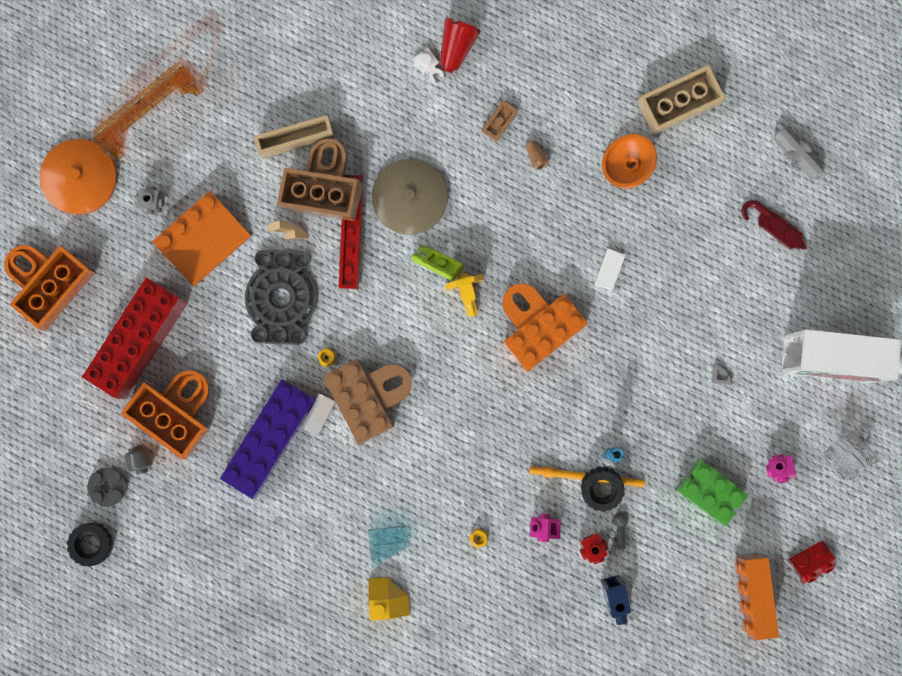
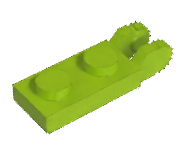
M423 245L418 248L423 256L416 253L411 256L412 260L418 265L452 282L464 269V265L461 262Z

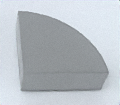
M713 364L711 383L732 385L728 372L722 366Z

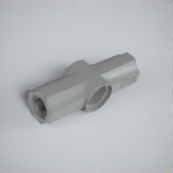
M787 126L773 138L786 152L787 158L792 160L791 163L799 166L811 180L825 169L812 155L809 145L802 140L800 141Z

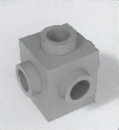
M146 186L145 189L139 188V193H136L135 204L142 213L154 215V212L161 213V208L164 206V196L156 187Z

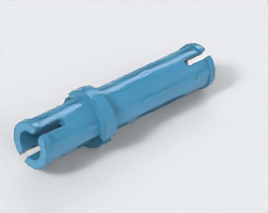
M617 447L607 448L604 453V457L607 460H613V462H619L624 457L623 451Z

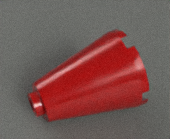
M445 18L440 65L443 66L442 70L453 73L454 70L458 71L480 35V29L461 21L453 22V19Z

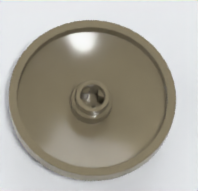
M415 159L399 160L384 168L376 178L372 189V205L376 216L388 229L403 235H416L428 231L442 218L447 206V188L442 176L431 165Z

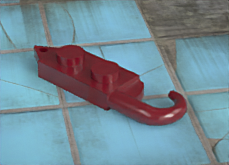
M750 200L742 206L741 214L745 220H749L746 210L749 207H754L760 212L758 225L788 249H807L802 238L803 233L760 202Z

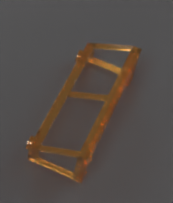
M178 61L93 130L91 137L100 149L116 163L123 157L120 152L121 146L124 145L123 141L119 138L121 134L176 89L182 96L186 93H191L196 97L203 90L184 65Z

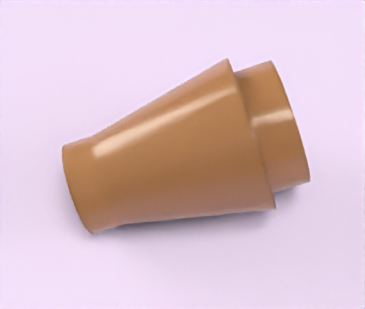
M530 141L525 145L532 167L540 170L549 164V157L535 141Z

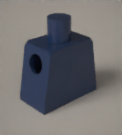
M619 575L601 579L600 582L607 609L611 617L615 618L617 625L628 623L626 615L631 613L624 582Z

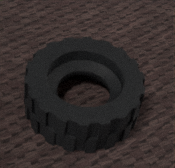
M599 466L595 469L592 468L582 478V497L590 508L605 512L616 508L622 502L625 488L620 475L614 469ZM600 480H606L612 485L611 494L605 498L597 497L593 492L594 484Z
M86 523L72 530L73 532L69 535L67 541V552H69L70 558L76 564L79 563L81 566L90 567L104 562L109 557L113 549V540L111 533L103 525ZM86 535H94L99 540V549L93 554H87L81 548V541Z

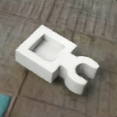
M429 48L413 58V61L423 75L429 72L432 83H436L433 77L435 74H439L441 78L444 77L443 71L436 68L439 62Z

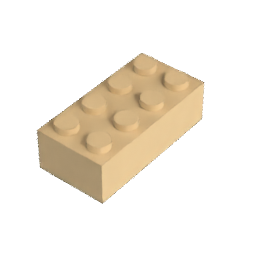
M707 65L640 96L637 104L654 136L721 105L725 100V96L710 66Z

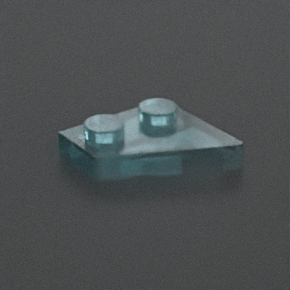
M407 525L368 529L372 568L409 546Z

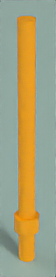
M530 466L529 474L544 475L545 478L561 477L582 480L586 474L584 472L553 469L550 466H545V468ZM620 477L623 484L627 486L644 487L645 480ZM600 480V481H598V482H602V483H609V482L606 481V480Z

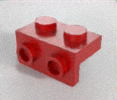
M823 540L789 558V562L799 575L802 584L814 582L819 575L830 573L836 566V559Z

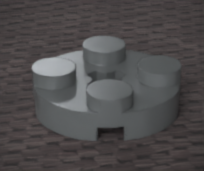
M107 467L91 474L87 490L92 502L100 506H113L123 499L127 493L128 485L126 478L121 472L115 468ZM106 481H108L109 485H112L108 493L103 489Z

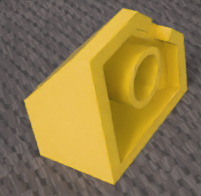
M388 577L368 579L370 621L410 615L409 595Z

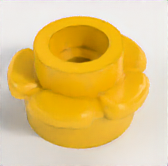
M324 348L318 353L319 363L322 366H332L335 363L337 356L330 348Z
M475 529L469 536L470 542L476 548L484 547L488 543V534L484 530Z

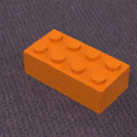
M760 554L737 557V562L734 563L735 572L739 574L740 579L737 582V589L742 594L740 610L741 613H744L745 620L742 621L744 633L747 632V635L754 640L779 638L769 558Z

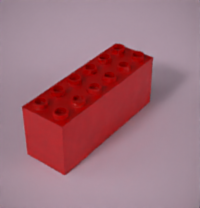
M146 277L82 375V378L114 398L127 399L188 302Z

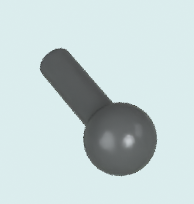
M619 512L614 515L613 523L617 527L618 549H625V526L628 524V517L625 513Z

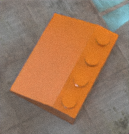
M209 191L152 242L193 286H196L249 239L251 235L216 196Z

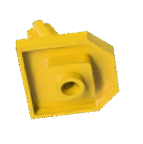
M468 273L458 275L457 279L453 282L445 284L446 291L459 289L468 317H474L478 314L472 284L483 282V274L468 276Z

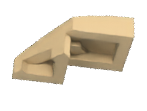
M284 221L268 223V231L285 232L286 240L295 238L308 239V233L294 224Z

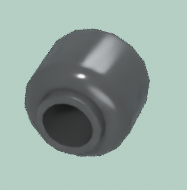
M143 445L129 448L125 454L128 470L131 472L136 471L137 475L148 472V467L153 465L150 450Z

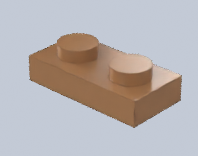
M503 100L481 132L497 143L517 115L518 110Z

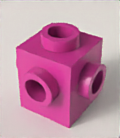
M783 454L772 456V459H768L769 465L766 466L768 477H772L774 482L777 481L778 484L789 482V479L797 478L792 455L784 456Z
M539 514V517H531L530 537H537V541L549 542V539H560L561 519L550 518L551 514Z

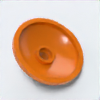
M628 134L616 139L609 145L603 155L602 171L605 178L618 188L627 189L641 185L649 179L656 168L658 159L656 148L648 138L639 134Z

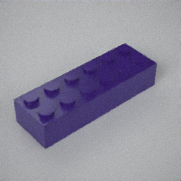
M281 379L220 479L251 499H255L307 417L316 399Z

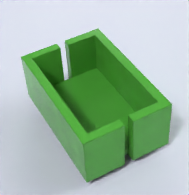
M698 459L687 473L694 477L692 479L684 477L675 490L723 526H727L736 514L734 508L739 509L749 496L703 460Z

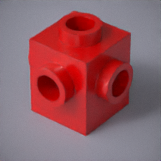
M597 532L579 540L582 547L579 551L583 560L587 559L589 563L593 562L595 565L605 560L604 557L608 556L606 552L609 550L605 539L601 540ZM593 547L597 548L595 552H592Z

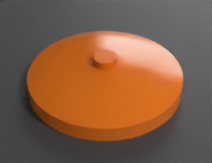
M71 139L58 144L46 155L40 169V185L47 200L59 210L74 215L89 214L103 207L112 197L117 184V170L110 154L97 143L86 139Z

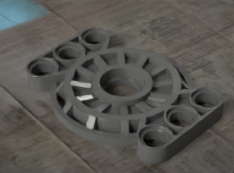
M260 250L255 254L254 259L261 268L250 278L245 291L247 312L254 323L258 325L252 329L251 338L259 344L301 345L307 339V334L301 327L311 319L317 304L315 284L309 274L304 271L310 265V257L302 251ZM261 254L269 256V261L266 264L259 263L258 259ZM280 255L288 257V262L285 265L278 264L277 259ZM301 255L307 258V263L303 266L298 265L296 262L297 258ZM257 275H258L259 278L255 281L254 285L251 286L253 280H254V279L257 277ZM305 278H308L311 282L312 289H309L308 284L304 280ZM277 289H285L290 294V302L284 307H278L272 302V295ZM249 290H251V302L248 303ZM310 293H314L313 305H310ZM250 307H253L257 315L256 318L252 315ZM308 308L312 309L309 316L304 320L303 317L307 313ZM259 329L265 332V337L262 340L255 338V332ZM277 330H281L284 333V338L281 341L274 339V333ZM296 331L303 333V339L299 342L293 339V334Z

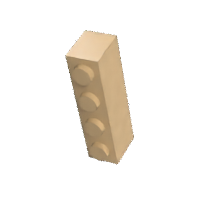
M328 115L254 136L258 153L262 159L306 147L323 139L334 138Z

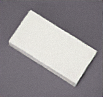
M607 248L594 285L613 291L625 254Z
M318 394L302 429L318 436L335 401Z

